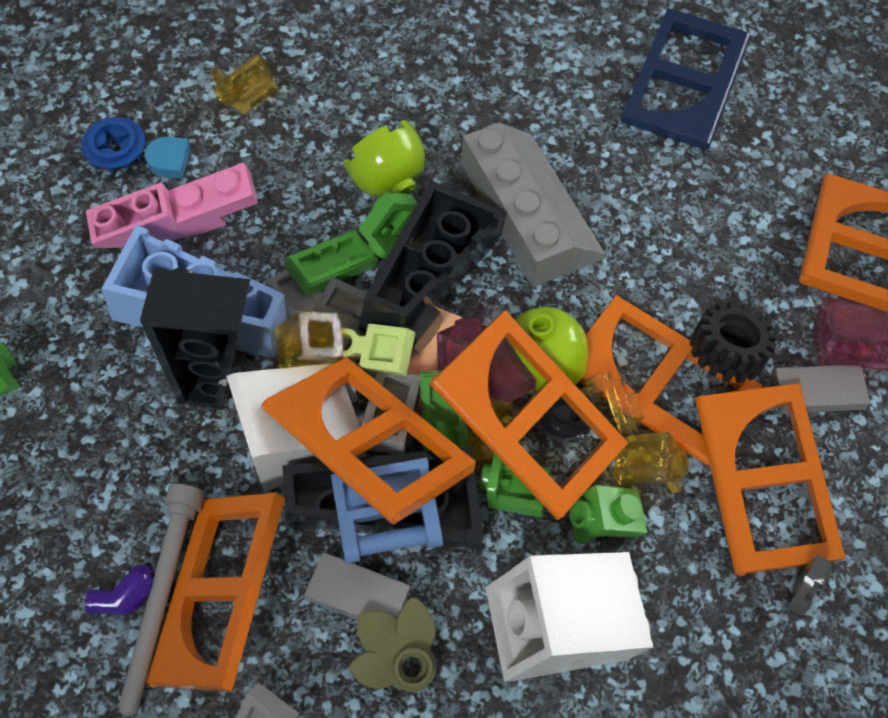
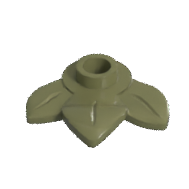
M411 597L404 604L397 618L391 614L375 610L359 613L357 631L361 645L366 652L356 657L348 667L356 680L362 685L376 690L392 685L406 692H418L426 688L436 674V659L430 650L436 634V628L432 616L423 603ZM408 657H416L420 662L418 672L413 675L405 674L402 669L403 662Z

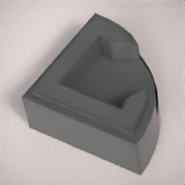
M816 555L803 567L785 608L799 616L805 614L813 604L811 601L818 585L825 584L833 568L831 566L832 562L819 555Z

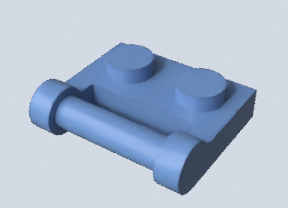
M427 458L369 468L395 492H399L430 472ZM336 474L331 475L346 564L359 562L360 556L423 544H427L428 548L443 546L435 498L414 511H421L424 525L356 537L354 523L385 517Z

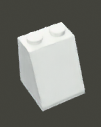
M334 363L239 372L226 376L248 448L264 492L284 485L283 465L321 461L261 408L263 401ZM348 382L340 386L329 396L321 412L323 423L335 440L359 428L364 418V414L359 416L355 414L352 403L357 402L358 398L355 388ZM365 451L356 458L367 457V452Z
M629 552L529 556L485 587L504 682L626 661L653 648L650 625L645 617L638 590V579L633 570Z

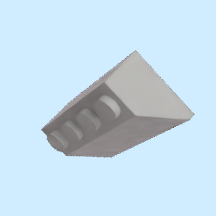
M497 123L463 136L462 167L481 200L486 204L507 212L500 233L532 288L605 259V252L532 134Z

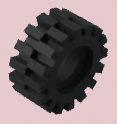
M723 301L717 302L714 307L709 306L697 324L690 339V346H693L691 353L693 357H700L697 364L701 368L707 365L711 368L708 374L714 378L719 372L723 374L722 381L730 382L733 376L736 383H744L746 378L751 381L758 374L760 375L775 351L777 343L774 342L777 339L776 332H770L773 325L770 321L762 323L761 319L764 315L759 311L754 315L749 313L751 306L744 304L739 309L737 308V302L729 301L727 307ZM722 336L738 341L744 348L730 344Z

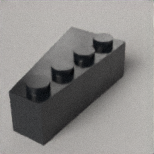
M430 180L364 298L358 330L366 333L368 324L408 328L425 304L429 303L436 307L496 245L507 212Z
M174 268L171 271L153 269L140 322L178 404L222 409L228 382L226 376L230 374L251 279L197 274L184 268Z
M471 446L460 447L462 451L473 459ZM432 451L357 458L368 468L427 458L429 470L431 471L444 463ZM322 462L283 465L285 509L290 523L340 530L331 475L335 473ZM474 471L435 497L443 545L480 549L483 534ZM421 511L409 514L396 524H391L386 518L354 523L355 532L363 534H375L424 525Z

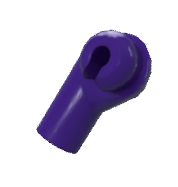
M136 565L131 568L114 590H88L85 599L86 613L127 615L135 612L149 596L153 585V570L146 565Z

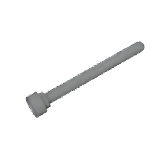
M170 484L164 504L168 507L166 514L170 516L119 702V711L124 716H132L139 709L188 522L194 520L195 514L201 512L205 492L193 486Z

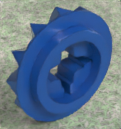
M111 117L96 122L85 132L81 141V150L85 160L89 161L96 170L105 168L111 174L115 168L123 167L128 170L129 164L132 161H141V152L147 148L144 132L141 127L134 121L122 117ZM109 138H112L113 142L116 141L120 145V151H113L109 147Z

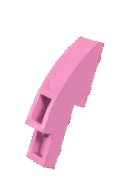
M243 162L168 190L162 182L88 209L86 210L91 243L95 248H122L125 246L136 224L149 230L150 236L160 241L165 239L172 241L226 226L225 215L258 204L250 170Z

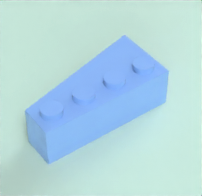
M136 224L101 290L113 321L143 327L140 317L153 269L171 271L174 268H184L197 274L244 279L251 278L238 272L230 274L218 268L217 263L207 257L201 256L198 259L182 251L181 245L169 239L160 241L150 236L149 230ZM251 279L235 350L274 359L288 326L284 294Z

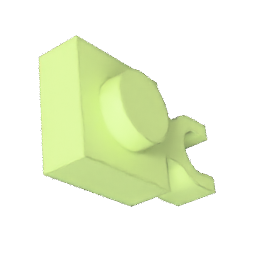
M368 324L366 336H363L352 329L339 328L338 334L352 339V345L346 351L335 350L333 356L341 360L346 357L351 361L360 359L359 367L366 371L400 376L407 375L415 332L408 328Z

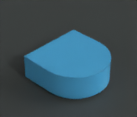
M161 137L152 141L145 150V159L150 171L160 177L183 179L191 148L189 139Z

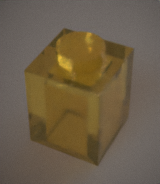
M298 311L275 327L279 368L329 364L344 357L339 314Z

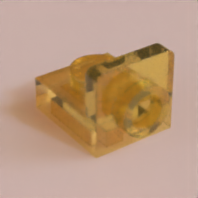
M670 432L624 437L628 444L615 457L613 473L619 485L663 481L671 493L681 492L682 476H686L688 473V460L685 450L683 448L679 449Z

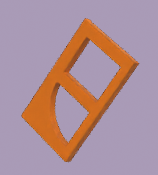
M826 174L823 176L799 281L804 285L888 312V289L825 269L831 242L888 260L887 238L836 222L839 218L854 212L877 211L888 213V192L833 174Z
M616 295L586 334L589 348L587 371L578 383L709 467L710 464L703 435L654 404L684 361L688 359L699 366L697 362L700 357L692 356L691 350L693 346H690L689 339ZM621 319L670 348V351L639 393L631 389L621 378L613 359V334ZM707 365L702 369L709 372L711 368ZM718 372L715 377L722 381L723 374ZM734 376L730 382H725L738 391L758 389L763 386L754 379L749 381L748 378H746L744 383H736Z
M506 310L501 312L429 383L556 520L565 516L567 511L628 444L626 439ZM504 337L512 343L547 381L505 426L500 423L495 415L488 392L490 364L498 345ZM560 397L602 440L561 487L518 443Z
M347 357L265 399L261 405V408L391 524H396L473 473L475 469V460ZM348 382L384 413L340 439L335 440L326 429L321 412L329 396L340 386ZM405 429L444 461V463L399 492H395L356 457Z
M800 383L696 397V407L734 574L744 576L751 573L805 566L816 555L830 562L845 559ZM787 406L801 462L736 471V446L746 425L766 411ZM807 482L822 543L755 552L741 491Z
M277 493L204 499L201 512H198L146 680V684L150 687L232 692L285 501L284 497ZM258 518L242 577L202 578L219 521ZM195 601H235L217 666L209 665L205 662L194 645L191 624Z

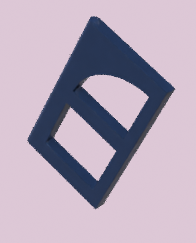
M667 8L622 114L621 123L704 150L709 149L751 35L745 31ZM672 29L728 46L716 76L660 59ZM652 76L708 94L696 105L678 111H652L639 108Z

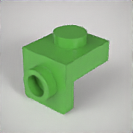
M385 192L375 201L372 211L358 230L369 242V249L378 257L387 259L399 234L418 202L412 195Z
M494 453L492 464L484 463L480 479V490L487 492L488 508L542 518L544 506ZM542 467L550 476V468Z
M595 485L586 490L569 509L576 543L586 544L599 536L637 539L647 534L638 489Z

